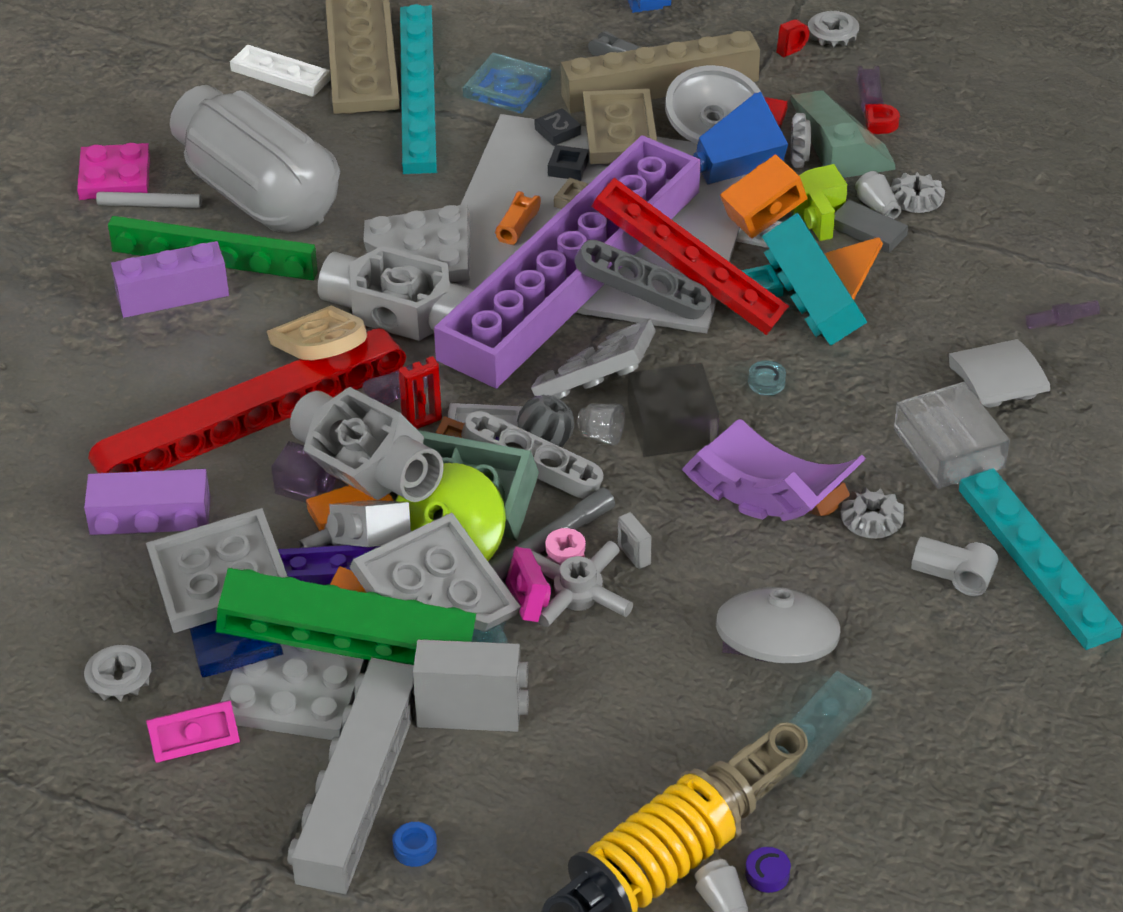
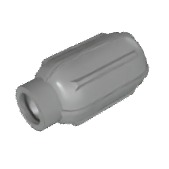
M201 85L185 92L177 101L170 118L171 133L178 142L185 146L184 156L186 163L195 175L273 232L289 233L305 230L312 226H318L324 221L323 217L329 212L336 199L340 175L337 159L329 150L247 91L240 90L234 93L223 94L214 87Z

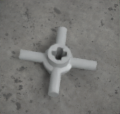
M608 541L591 559L576 556L566 559L561 565L532 551L538 565L541 566L543 575L554 580V589L557 594L548 603V606L541 610L538 621L541 626L549 627L566 608L582 611L592 607L595 602L624 617L630 614L633 603L605 589L600 574L620 552L616 543Z

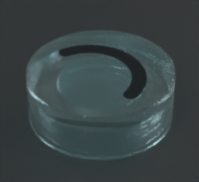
M765 360L759 361L750 367L748 384L754 392L761 395H774L784 389L786 371L781 364Z

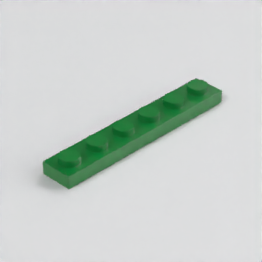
M112 216L108 223L112 252L146 256L166 250H175L195 246L200 243L217 241L225 262V268L313 281L318 273L315 244Z

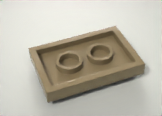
M650 89L583 91V108L590 164H611L641 135L657 141Z

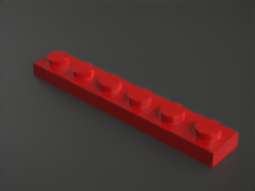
M616 178L610 181L593 202L591 207L686 277L703 285L712 296L765 335L769 334L789 307L781 299Z

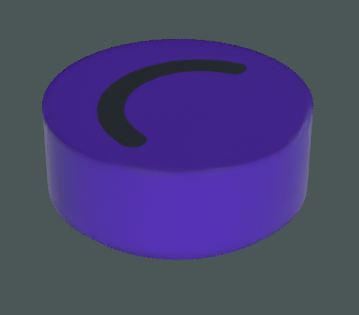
M758 848L747 857L746 880L758 891L766 893L777 892L783 889L789 882L791 863L788 856L777 848Z

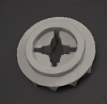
M840 11L818 13L808 22L811 40L819 41L820 45L831 44L834 47L836 44L847 46L848 41H856L857 34L859 33L858 21L853 16Z
M796 113L791 122V163L795 168H803L804 162L809 161L811 125L810 120H806L805 113Z
M918 172L915 175L903 173L901 178H895L892 181V192L902 210L914 213L929 212L937 209L944 201L945 190L942 188L941 181L932 180L931 174L921 176ZM914 190H920L919 196H916Z
M864 487L860 494L850 492L848 500L842 501L841 519L851 532L859 536L883 538L894 534L902 526L904 521V504L897 502L895 494L884 495L881 488L877 492H870ZM866 508L872 510V512L866 513ZM878 508L880 509V513L878 514L873 510Z
M129 645L110 646L98 651L89 659L84 669L85 682L90 693H98L103 701L111 696H115L121 702L124 695L130 693L138 696L140 687L149 685V676L152 673L151 662L148 656L136 647ZM120 665L123 675L120 680L114 679L115 671H117L116 666Z

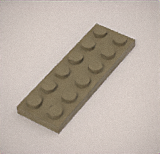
M326 0L333 113L354 114L356 112H385L400 109L389 0Z

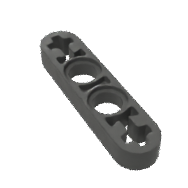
M586 241L575 256V265L585 276L684 318L698 319L711 303L710 293L703 285L601 241ZM591 255L595 256V262L591 261ZM624 266L629 268L634 274V279L623 277L618 267ZM652 281L662 282L667 288V293L656 291ZM691 297L694 298V304L691 303Z

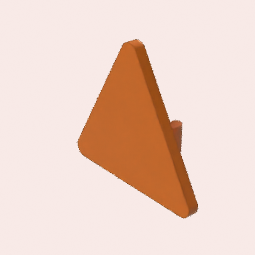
M880 238L870 239L824 253L853 300L883 245Z

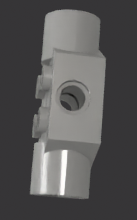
M380 246L359 258L334 251L325 259L318 279V295L321 300L352 308V314L361 318L365 326L375 329L382 328L389 333L418 341L433 334L434 327L475 290L450 283L448 263L385 246Z
M351 387L335 397L322 391L310 392L303 396L293 409L290 427L294 437L305 444L303 450L326 472L370 497L380 500L390 492H394L411 502H419L428 498L438 487L443 475L441 455L423 444L424 436L400 412Z

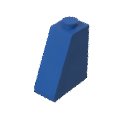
M758 92L754 93L700 136L696 152L693 156L700 159V173H702L707 185L749 174L758 165L764 163L775 154L784 161L788 143L762 93Z

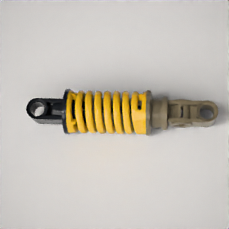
M780 723L753 744L751 743L741 749L728 763L717 761L707 769L706 773L695 768L691 771L686 770L680 775L677 784L670 785L663 794L657 795L650 803L640 808L637 813H633L625 822L616 826L613 832H608L600 841H596L591 845L587 852H578L572 856L568 862L571 882L549 897L541 912H638V907L645 908L652 902V898H658L664 893L665 888L672 887L677 883V879H682L689 873L690 869H695L701 864L702 860L708 859L714 853V849L722 848L729 841L733 842L741 835V818H746L753 813L756 808V802L771 791L778 782L792 773L808 746L807 736L804 731L793 723ZM777 746L784 747L789 754L781 752Z

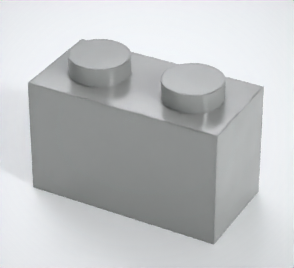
M367 500L329 504L330 514L327 518V529L332 537V544L362 547L382 546L411 532L409 502Z

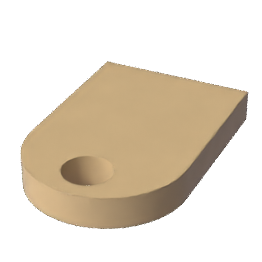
M332 305L267 331L271 345L302 360L324 359L345 353L362 344L367 338L365 325L361 318Z

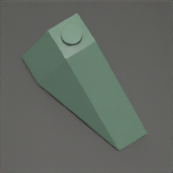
M823 90L791 95V102L796 112L805 113L806 120H810L811 143L823 166L835 164L843 178L864 175L870 171L878 173L895 170L896 164L886 145Z

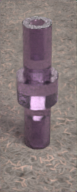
M1097 300L1070 305L1068 302L1053 305L1052 310L1026 315V325L1028 329H1034L1056 324L1057 327L1072 324L1074 319L1100 314V306Z

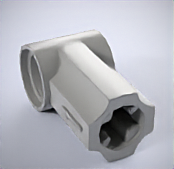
M920 536L915 548L911 569L951 580L955 588L965 595L980 596L985 593L998 563V555L995 550L983 543H969L965 548Z

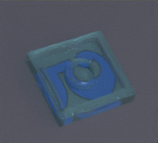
M493 52L463 86V97L522 114L551 79V69Z

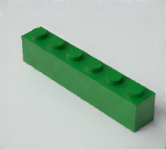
M228 568L217 608L216 632L365 660L377 658L414 665L417 640L472 642L477 613L467 612L456 607L445 608L423 604L417 600L385 597L374 592L364 593L347 590L330 584L299 581L293 577L271 576L250 569Z

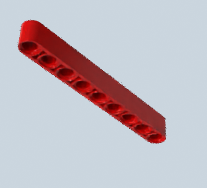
M382 328L373 329L367 332V338L362 344L345 353L324 359L296 360L102 439L91 448L88 459L97 473L163 471L291 418L293 409L298 401L310 392L322 391L335 397L349 387L358 390L399 372V368L404 366L406 354L386 330Z

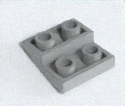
M1018 339L949 353V367L964 379L965 394L980 406L996 407L1002 401L1015 398L1021 400L1032 399L1038 393L1050 391V383L1032 353Z

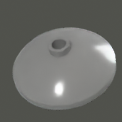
M715 65L694 67L678 75L670 84L665 99V111L674 129L686 139L698 144L700 136L754 93L761 91L750 78L731 68Z
M763 587L741 592L723 603L717 613L716 628L722 640L736 651L759 660L775 663L813 661L829 654L839 642L840 624L830 609L819 600L790 588Z

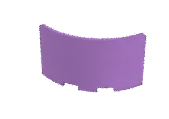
M738 419L713 442L702 448L681 470L716 500L719 501L722 497H725L739 505L740 513L762 520L768 515L781 517L782 521L801 517L812 510L866 458L860 455L849 462L829 465L805 461L775 447L757 434L743 420Z

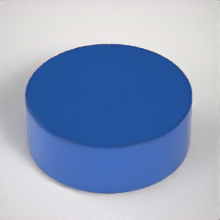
M409 822L403 824L393 835L394 856L400 863L406 866L418 867L425 865L437 853L436 833L432 827L425 823Z

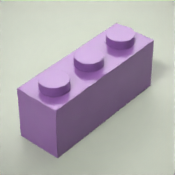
M217 241L111 262L116 295L123 318L229 296L225 262Z
M206 469L88 474L84 508L90 535L187 531L209 524L210 491Z

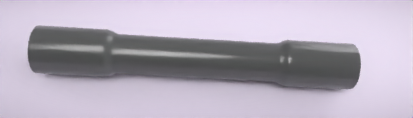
M606 488L598 489L577 503L573 509L515 547L531 549V551L541 554L546 550L545 541L552 531L561 528L577 530L583 525L590 524L615 507L613 495ZM515 547L508 548L488 561L502 581L507 578Z

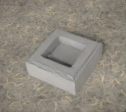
M631 512L620 516L618 520V546L638 569L650 565L651 535Z

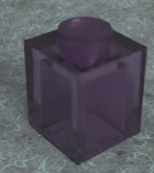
M289 441L272 465L275 494L306 503V499L330 492L334 487L336 477L326 472L303 450L304 445Z

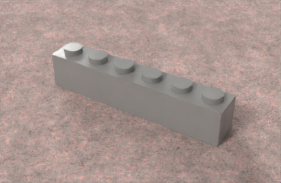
M371 658L365 674L360 673L355 684V700L353 705L348 704L345 707L342 717L343 730L340 737H334L331 742L328 767L326 770H321L318 774L315 786L316 797L313 804L306 805L302 816V832L299 839L294 838L291 841L288 850L287 862L293 866L295 884L347 894L416 711L413 679L414 665Z

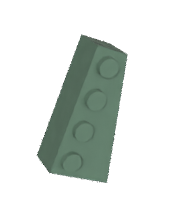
M418 430L424 436L423 444L437 451L442 457L443 464L459 463L471 466L482 472L494 483L501 494L505 507L506 522L503 535L517 541L539 474L531 451Z

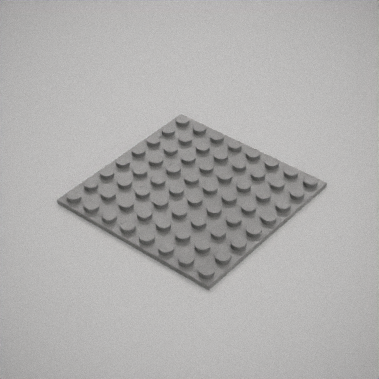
M504 114L499 116L461 202V205H468L470 213V280L452 282L453 284L476 289L561 210L554 207V196L568 179L548 176L547 165L555 146L535 130V119ZM581 126V135L557 145L588 149L586 126ZM657 137V142L691 156L696 152L697 144L694 142ZM589 159L581 181L587 184L591 183L610 164H590ZM700 173L699 193L672 220L730 262L740 227L728 217L720 194L746 175L707 185L702 173ZM517 191H521L524 193V196L531 198L534 195L540 196L541 204L539 211L529 222L518 241L514 245L499 242L495 234L496 227L509 209ZM643 246L634 255L688 278L646 246ZM623 266L619 270L623 277L634 279V274L629 268ZM652 281L656 291L667 293V288L662 282ZM604 284L575 313L636 323L650 318L654 326L707 334L718 299L710 294L711 303L703 315L698 319H687ZM691 297V303L694 304V298Z

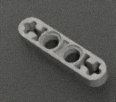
M475 411L466 416L461 433L462 438L506 446L505 443L508 442L521 445L524 450H530L539 471L537 479L582 499L600 489L604 475L601 468L595 463L489 413ZM550 459L555 461L559 466L548 467L544 465L540 460Z

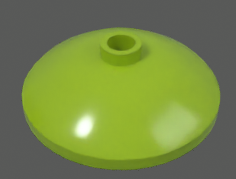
M444 463L441 481L428 498L419 502H411L398 495L395 500L397 502H409L411 532L433 522L434 513L439 509H443V516L450 513L454 514L487 561L491 559L501 543L506 522L503 499L494 483L482 472L471 466L459 463Z

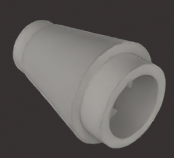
M870 171L858 179L855 184V190L860 201L870 209L892 219L899 216L902 209L884 175L878 174L876 171Z
M725 859L709 862L696 872L695 879L697 884L695 889L713 912H748L736 868L729 866Z

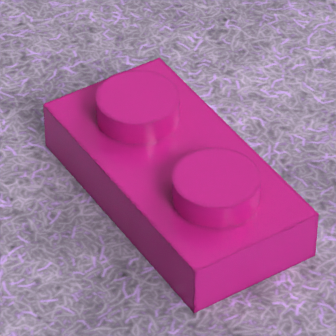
M515 547L505 583L510 593L521 606L519 613L522 620L538 622L542 607L546 608L550 600V584L547 583L541 566L538 565L531 549Z
M231 700L146 720L156 763L240 743Z

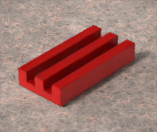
M433 356L426 358V365L423 366L419 361L413 363L412 370L410 371L406 367L399 368L402 415L416 429L442 420L439 363ZM425 376H427L429 415H426L425 412L426 394L424 393L423 381Z

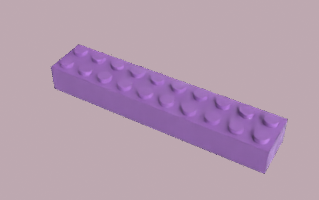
M641 135L434 327L436 361L497 389L604 285L602 282L585 276L577 269L575 256L583 243L588 240H598L631 255H635L644 246L591 207L596 197L610 181L616 178L672 219L699 193L700 159ZM591 255V261L595 262V256Z

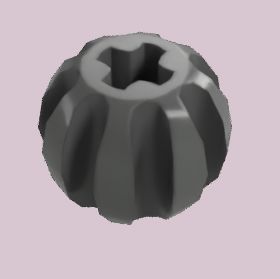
M549 395L535 396L529 399L519 411L518 427L559 447H563L572 436L574 429L573 412L570 407L556 397Z

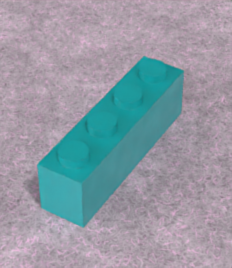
M798 213L762 235V238L769 247L768 250L764 251L765 256L775 270L779 267L782 268V271L777 275L788 292L793 289L796 291L790 297L801 314L809 312L810 316L805 318V321L815 337L823 334L831 346L867 323L864 315Z

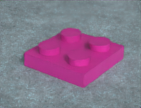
M149 143L81 147L77 185L79 200L96 199L97 192L148 193Z

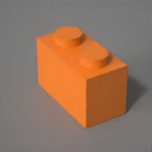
M776 154L758 165L756 169L720 194L728 217L751 239L808 199L800 176Z

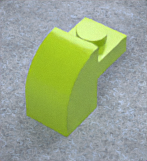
M835 164L810 169L799 175L808 199L791 210V217L798 213L802 220L805 221L806 226L814 231L819 241L833 238L835 212L846 203L848 184Z

